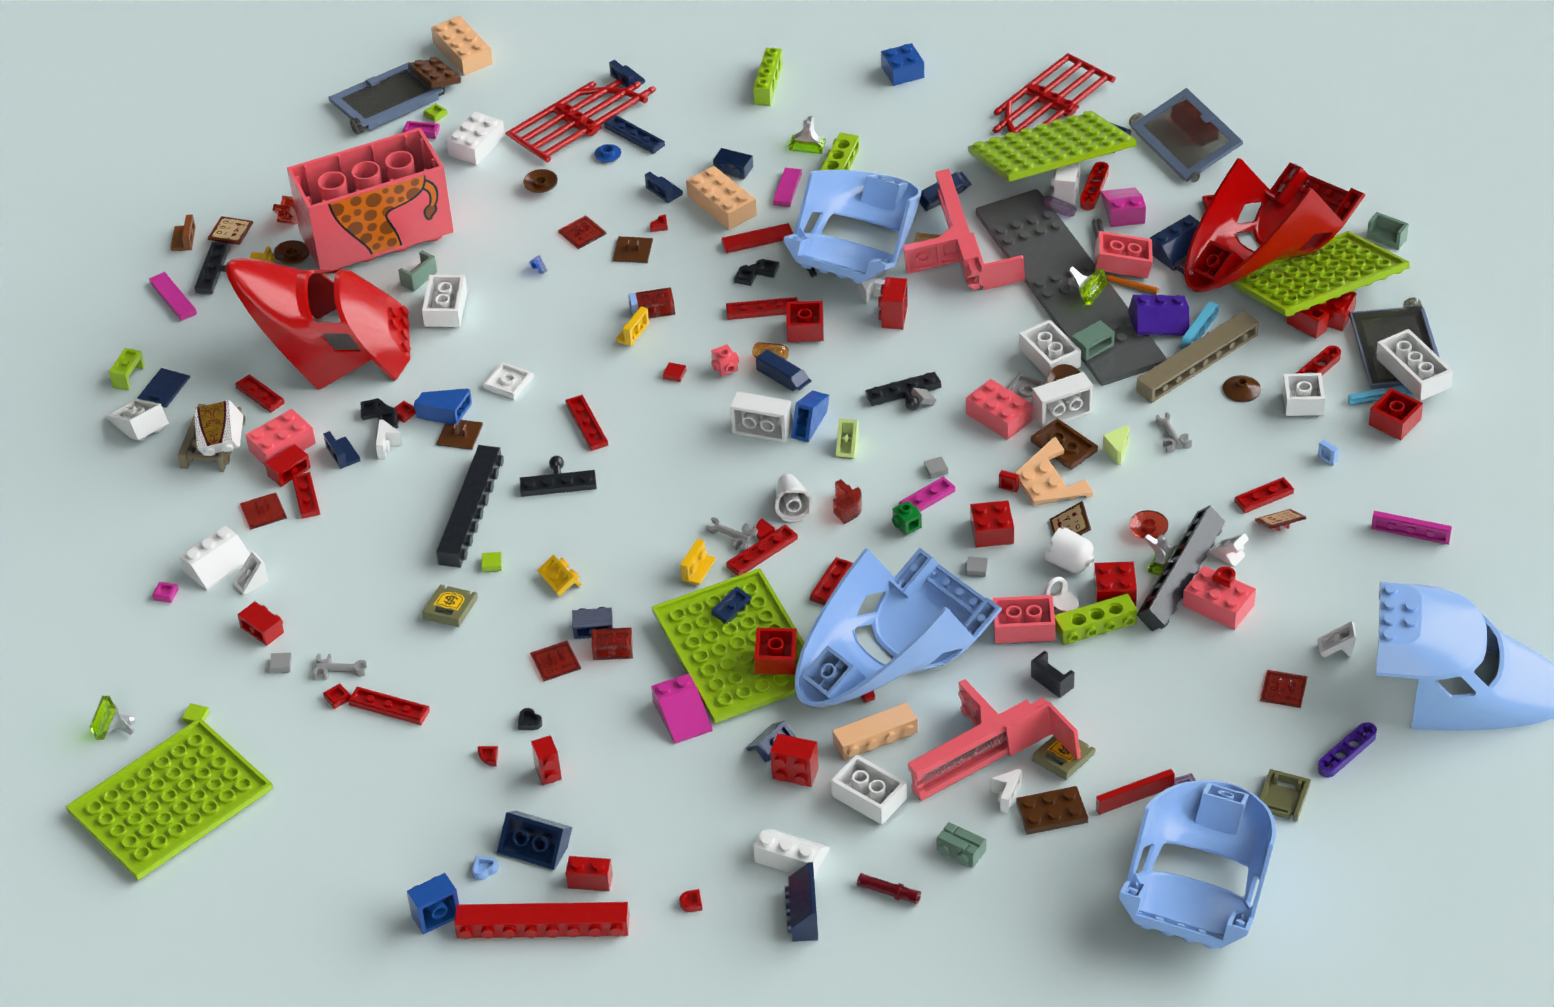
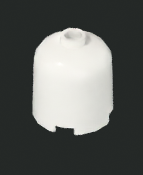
M1062 526V529L1058 528L1050 540V543L1053 544L1050 552L1046 550L1044 557L1045 561L1071 573H1080L1086 567L1090 568L1095 559L1092 543Z

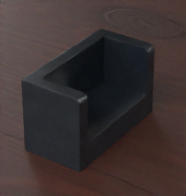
M1043 651L1031 660V677L1059 698L1074 688L1075 672L1070 670L1065 675L1048 663V653L1046 651Z

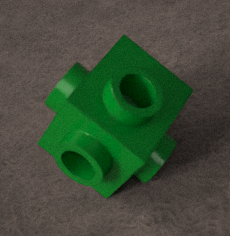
M909 501L892 508V523L905 535L922 528V514Z

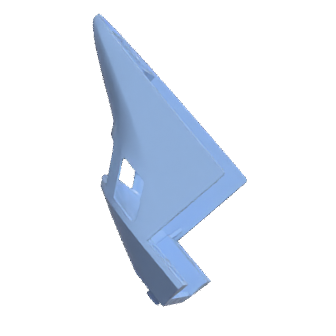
M855 170L810 171L795 234L785 236L783 241L794 260L800 263L801 267L807 269L812 267L818 268V272L828 274V272L835 273V277L842 279L849 277L852 278V282L861 284L897 265L898 258L917 213L921 189L906 180L872 172ZM820 212L812 232L805 233L804 229L811 213ZM837 214L897 231L899 235L894 254H889L848 240L822 235L821 232L830 216Z
M866 548L841 579L807 636L795 673L796 695L804 705L809 707L836 705L865 695L906 674L943 666L963 654L984 632L1002 608L988 597L984 598L954 576L921 548L915 552L895 577ZM883 592L874 612L857 615L867 595ZM872 625L876 640L894 658L885 665L872 657L859 644L855 628Z
M1380 581L1376 675L1418 679L1412 718L1413 729L1493 730L1538 724L1554 718V664L1499 631L1469 599L1458 593L1421 584ZM1486 652L1499 654L1497 676L1489 686L1474 673V670L1483 662ZM1462 677L1475 692L1450 695L1437 680Z
M1215 780L1180 783L1156 795L1145 807L1128 877L1118 896L1134 923L1139 924L1141 928L1146 930H1152V928L1159 930L1166 936L1176 935L1182 937L1186 942L1194 943L1196 941L1203 943L1205 947L1210 949H1221L1247 936L1254 920L1276 838L1275 820L1270 809L1250 791L1231 783ZM1163 844H1177L1203 850L1247 866L1248 876L1245 895L1242 897L1230 890L1186 876L1154 871L1153 866ZM1150 845L1141 872L1136 873L1143 849ZM1257 879H1259V885H1258L1257 892H1256L1255 899H1254L1253 906H1252V905H1251L1252 896H1253L1254 889H1255V886H1256V883H1257Z

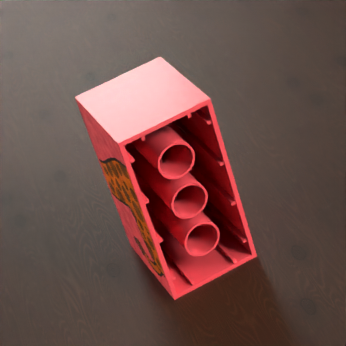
M421 127L287 167L299 233L319 270H341L344 266L360 261L370 262L377 256L392 251H405L412 245L425 241H437L442 236L454 232L444 167Z

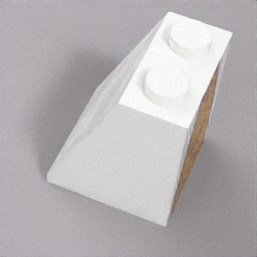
M230 400L194 408L197 449L204 456H212L222 451L230 452L240 447L243 414Z

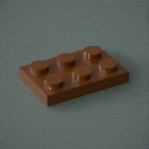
M436 57L408 63V69L430 88L461 83V77Z
M1058 418L1031 436V442L1040 449L1056 437L1064 448V454L1055 457V459L1071 470L1098 452V445Z
M1077 786L1016 798V805L1027 835L1088 823V815Z

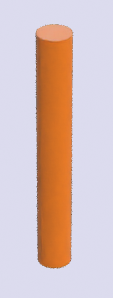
M1109 274L1106 276L1108 282L1155 295L1159 292V288Z

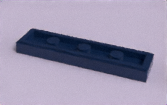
M617 115L604 123V128L652 154H655L665 146L664 140Z

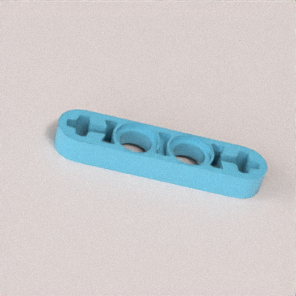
M1210 301L1183 336L1180 349L1186 348L1203 336L1217 317L1220 308L1219 304Z

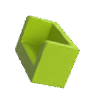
M124 348L109 370L113 388L130 389L128 377L134 368L143 369L145 367L141 351Z

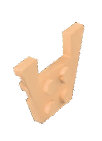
M1056 437L1051 439L1015 472V474L1019 475V484L1033 505L1054 503L1060 499L1068 498L1069 500H1074L1081 496H1086V498L1093 496V491L1085 479L1067 487L1049 460L1064 454V448Z

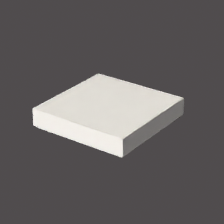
M502 362L483 383V389L515 400L534 378L533 372Z

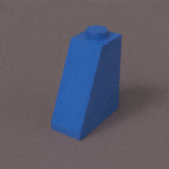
M467 388L422 392L414 402L416 417L451 425L456 423L458 425L472 405L471 392Z
M812 390L796 402L791 438L805 442L811 440L827 413L829 394Z

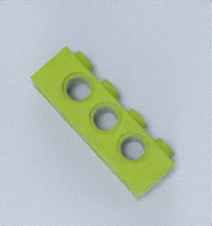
M765 48L753 87L754 105L771 106L783 66L782 49Z
M840 132L837 139L833 141L832 149L828 150L827 158L823 160L821 170H850L860 150L859 136Z
M1127 593L1055 615V632L1063 645L1074 643L1136 624L1137 608Z

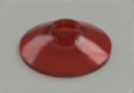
M1153 510L1137 512L1131 517L1129 522L1131 532L1142 539L1148 534L1157 539L1158 536L1164 535L1167 532L1169 525L1167 518L1163 514Z

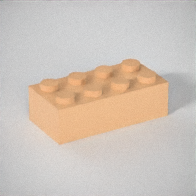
M461 16L453 17L431 27L433 43L463 75L493 64L491 48Z
M715 166L686 180L687 196L728 230L757 216L756 199Z

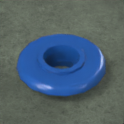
M605 144L599 146L594 154L599 161L613 162L621 156V149L614 144Z

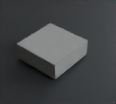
M913 388L911 391V395L917 397L920 404L934 405L936 399L927 389Z
M942 457L924 461V467L930 478L948 474V467Z
M968 557L966 575L986 577L988 558Z
M271 653L270 672H291L292 654Z

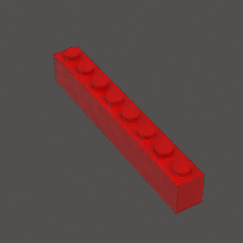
M628 902L457 904L454 926L457 938L463 939L579 936L619 937L628 936L630 914Z

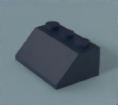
M1189 214L1151 236L1153 257L1173 271L1177 270L1179 266L1185 265L1191 241L1200 222Z
M516 810L506 812L497 853L555 870L568 848L572 827Z
M808 862L788 877L789 886H785V899H790V903H786V916H791V920H787V933H792V942L818 940L813 862Z

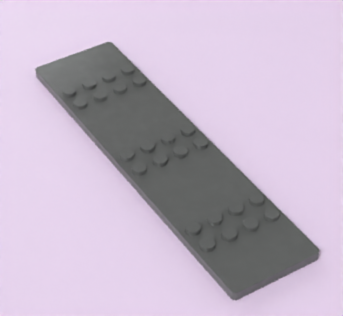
M1031 190L976 208L977 218L1007 258L1023 256L1024 282L1057 327L1071 341L1072 335L1100 320L1115 332L1114 346L1087 361L1081 357V360L1100 385L1104 386L1147 372L1166 360V356L1150 335L1136 334L1128 314L1129 308L1102 272L1095 270V263L1039 190ZM1072 267L1084 276H1094L1095 287L1093 290L1089 289L1083 298L1080 296L1079 288L1068 285V279L1073 278L1069 273Z

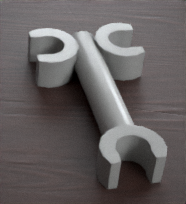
M1168 412L1165 413L1164 419L1156 415V423L1159 426H1163L1170 437L1163 439V447L1167 446V453H1173L1175 448L1188 449L1192 447V440L1188 441V434H1182L1178 438L1170 424V414Z
M715 517L711 518L715 526H706L711 534L720 532L736 538L732 542V546L734 549H737L742 544V552L748 549L747 543L758 532L756 527H753L748 532L749 526L746 523L742 526V532L721 525Z
M317 654V667L314 668L312 673L314 680H317L319 674H323L324 680H327L329 677L328 671L355 672L357 676H365L364 668H367V663L365 660H358L355 664L332 663L331 654H328L324 660L321 659V654Z

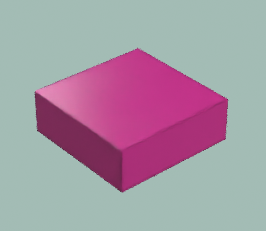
M159 582L152 595L153 600L172 603L178 591V585Z

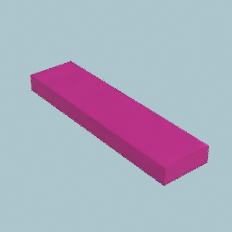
M165 272L149 278L150 284L181 321L197 314L195 307Z
M1374 511L1371 529L1449 545L1452 526Z

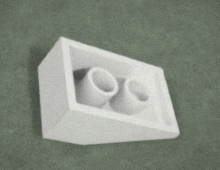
M134 399L105 415L111 423L130 439L138 441L147 439L149 434L159 432L164 429L165 425L169 424L161 404L140 399Z

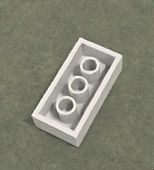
M1410 329L1377 343V360L1420 401L1452 387L1453 370Z

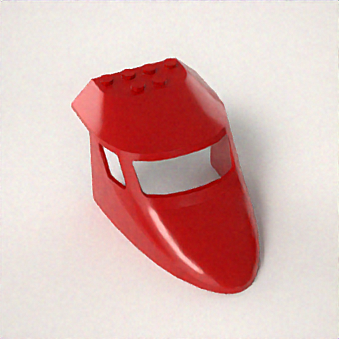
M1237 158L1215 192L1194 233L1184 269L1187 286L1197 293L1211 291L1231 284L1276 260L1302 257L1318 251L1341 230L1363 200L1365 194L1353 188L1347 191L1308 175L1302 167L1289 162L1272 188L1269 189L1242 159ZM1261 202L1254 221L1238 223L1245 204ZM1252 231L1260 246L1255 251L1247 248L1240 242L1237 234Z
M236 258L226 263L225 269L229 282L248 313L281 353L318 390L370 360L393 381L398 379L408 364L411 347L409 340V311L407 307L402 306L392 296L349 270H302L252 258ZM323 274H335L334 281H331ZM336 309L341 322H315L313 317L320 319ZM322 334H349L360 349L335 350Z

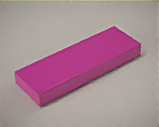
M785 167L773 199V205L791 206L802 175V169Z
M943 476L903 499L899 504L909 501L921 512L956 491L955 486Z

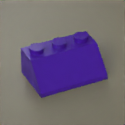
M1133 294L1128 314L1137 335L1184 336L1188 331L1189 305L1185 296Z

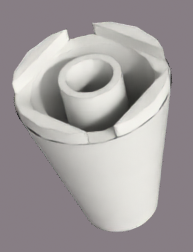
M784 474L778 479L774 504L777 515L787 522L801 521L805 515L811 513L813 507L811 495L792 474Z

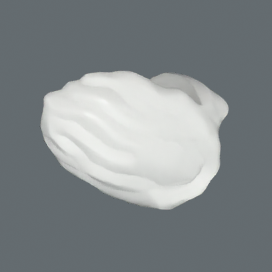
M1062 577L1051 579L1045 586L1044 593H1040L1041 596L1053 595L1054 608L1059 611L1067 612L1077 609L1079 606L1078 599L1068 591V584ZM1060 582L1061 588L1050 594L1052 585Z

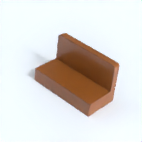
M193 214L186 215L184 226L174 227L171 251L192 250L196 230Z

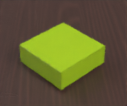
M436 103L423 111L424 116L435 123L448 115L447 110Z
M501 552L482 553V572L502 570Z
M190 703L182 716L183 723L191 724L198 718L205 721L210 712L209 707Z

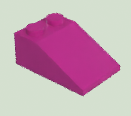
M1136 187L1101 191L1110 227L1145 223L1146 205L1142 194Z
M689 673L651 686L653 703L674 744L713 731L697 687Z

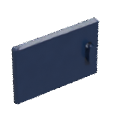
M160 368L137 398L159 403L162 407L167 408L190 379V375Z

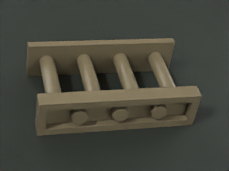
M198 404L197 407L205 406L206 404ZM237 407V409L242 413V408ZM243 415V424H242V426L245 425V420H246L245 415ZM193 416L178 453L180 467L188 469L193 460L218 462L220 472H224L226 465L230 463L232 451L219 452V455L215 454L212 456L195 453L197 442L195 416Z

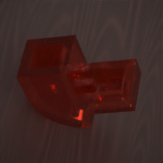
M282 195L281 204L273 205V211L278 215L277 222L296 225L297 218L293 197Z
M842 479L836 481L835 496L837 498L833 499V513L843 524H846L860 515L862 511V493L859 487L852 490L851 486L846 485Z

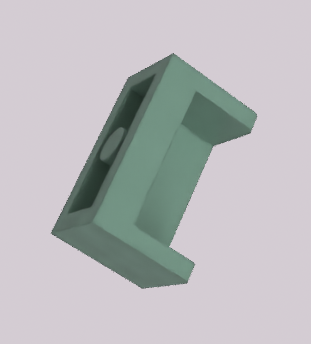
M1376 212L1368 222L1367 238L1399 250L1407 240L1409 224Z
M423 250L419 252L421 263L410 272L403 268L398 270L401 286L412 291H416L429 280V275L437 273L435 256Z

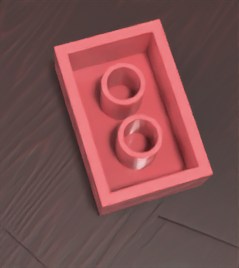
M1099 231L1094 246L1095 270L1148 278L1153 263L1152 239Z
M989 379L966 397V414L1008 440L1033 421V404L994 380Z
M293 409L245 434L249 451L264 465L266 461L293 444L303 451L316 444L313 427Z
M1203 566L1184 589L1183 606L1235 630L1254 607L1256 589L1235 580L1230 588L1213 582L1212 576L1216 571Z
M1053 595L993 598V602L1002 608L993 620L995 643L1055 641Z

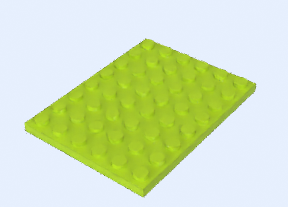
M1085 111L1082 115H1071L1064 120L1057 119L1049 124H1039L1035 128L1021 129V132H1011L1003 137H992L985 142H975L973 145L968 146V152L1008 182L1135 147L1137 146V141L1134 137L1093 111Z
M1346 231L1336 235L1321 249L1310 255L1276 260L1229 285L1284 316H1292L1301 310L1310 309L1311 306L1323 304L1329 299L1339 298L1347 292H1354L1358 288L1369 286L1378 280H1385L1393 274H1400L1404 270L1409 269L1410 264L1409 261L1350 231Z
M761 568L652 606V612L685 672L690 674L714 724L796 695L795 675L755 674L756 627L796 628ZM737 586L750 595L752 600L748 606H745L742 612L737 613V616L731 622L723 625L721 620L711 615V611ZM798 631L796 669L805 643Z
M198 718L65 807L67 812L139 881L274 788L273 784L207 723Z

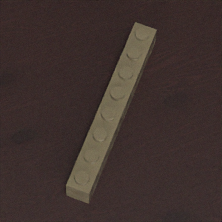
M1244 311L1233 316L1213 331L1208 332L1205 336L1194 341L1186 348L1181 349L1164 362L1154 366L1145 374L1140 375L1137 378L1136 392L1149 402H1155L1257 337L1259 322Z

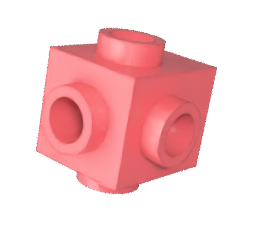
M728 344L711 350L712 367L715 371H718L721 377L738 371L739 357L736 352L731 350Z

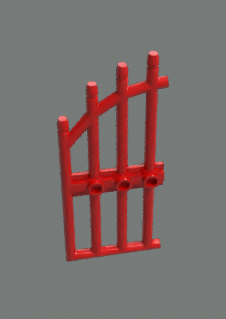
M1067 53L994 110L995 115H999L1005 110V117L992 131L998 133L1007 126L1009 133L1021 132V129L1029 126L1050 108L1057 110V112L1042 124L1052 123L1053 120H1057L1063 115L1071 116L1079 109L1078 103L1106 81L1114 83L1116 78ZM1067 61L1074 63L1073 66L1046 87L1038 85ZM1081 67L1088 70L1059 94L1052 92L1055 87ZM1095 74L1100 77L1073 100L1064 98ZM1025 94L1032 97L1012 113L1013 103ZM1036 102L1045 104L1014 128L1012 121Z
M617 79L605 87H595L596 82L592 81L507 131L505 134L548 163L551 160L550 155L585 134L593 136L598 133V130L602 128L600 125L613 116L618 115L639 101L644 104L647 103V96L654 93L656 88L652 86L641 93H636L633 91L641 86L639 81L625 89L616 88L623 83L622 79ZM607 93L615 94L585 113L578 111ZM581 95H590L574 106L567 104ZM625 96L631 98L595 121L590 119L591 116ZM552 112L557 115L524 136L520 137L517 135L520 131ZM562 120L568 122L533 144L527 142ZM573 127L579 129L543 152L538 149Z

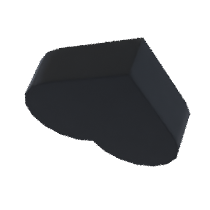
M524 708L520 711L518 730H538L542 727V717L535 714L533 709Z

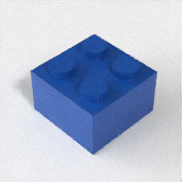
M912 43L881 51V68L893 86L925 78L924 61Z
M446 873L435 876L407 890L411 916L423 935L455 920L456 905L459 904L457 890Z

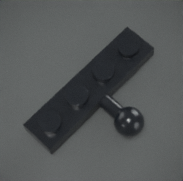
M211 243L194 287L195 293L213 294L220 273L226 272L224 262L230 249L229 243Z
M931 372L865 390L871 406L905 398L906 408L914 411L919 408L920 403L917 397L911 395L913 388L931 391L942 387L937 374Z
M557 455L549 460V466L553 469L554 474L519 477L521 497L597 489L595 470L561 473L564 460Z

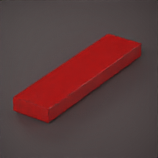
M789 223L722 237L721 243L725 252L730 253L783 241L784 237L792 235L793 231Z
M789 297L726 303L727 319L786 315L787 302L798 301V298Z
M579 395L566 399V406L589 449L593 451L608 446V440L584 396Z
M783 525L727 561L726 567L737 576L745 574L796 541L798 534L787 525Z
M358 686L348 700L350 706L422 725L430 712L429 706Z
M1168 769L1096 796V811L1101 815L1160 793L1174 786L1175 773L1172 769Z

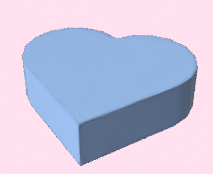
M476 856L472 867L473 877L476 880H484L488 875L495 874L499 868L497 860L491 857Z

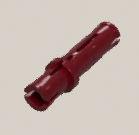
M860 873L857 879V886L892 896L898 901L901 899L917 905L921 896H918L921 895V891L904 887V884L901 883L894 884Z

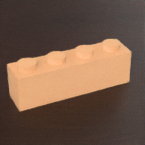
M906 702L834 729L833 744L843 760L853 758L856 754L859 755L918 733V719Z

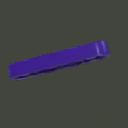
M1369 722L1360 724L1319 760L1318 773L1327 778L1337 774L1374 742L1377 734L1376 726ZM1349 742H1357L1359 743V746H1350ZM1343 753L1346 757L1338 758L1335 754Z

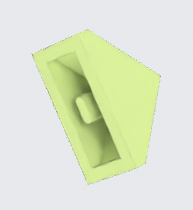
M839 419L836 456L855 458L859 441L858 420Z
M1127 425L1103 435V449L1117 465H1121L1129 442L1130 426Z

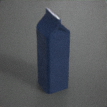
M962 171L951 174L957 194L962 193L972 185ZM937 182L921 191L919 204L926 212L940 205L937 195V189H939Z
M768 349L756 357V370L791 391L796 389L800 391L812 382L804 370Z

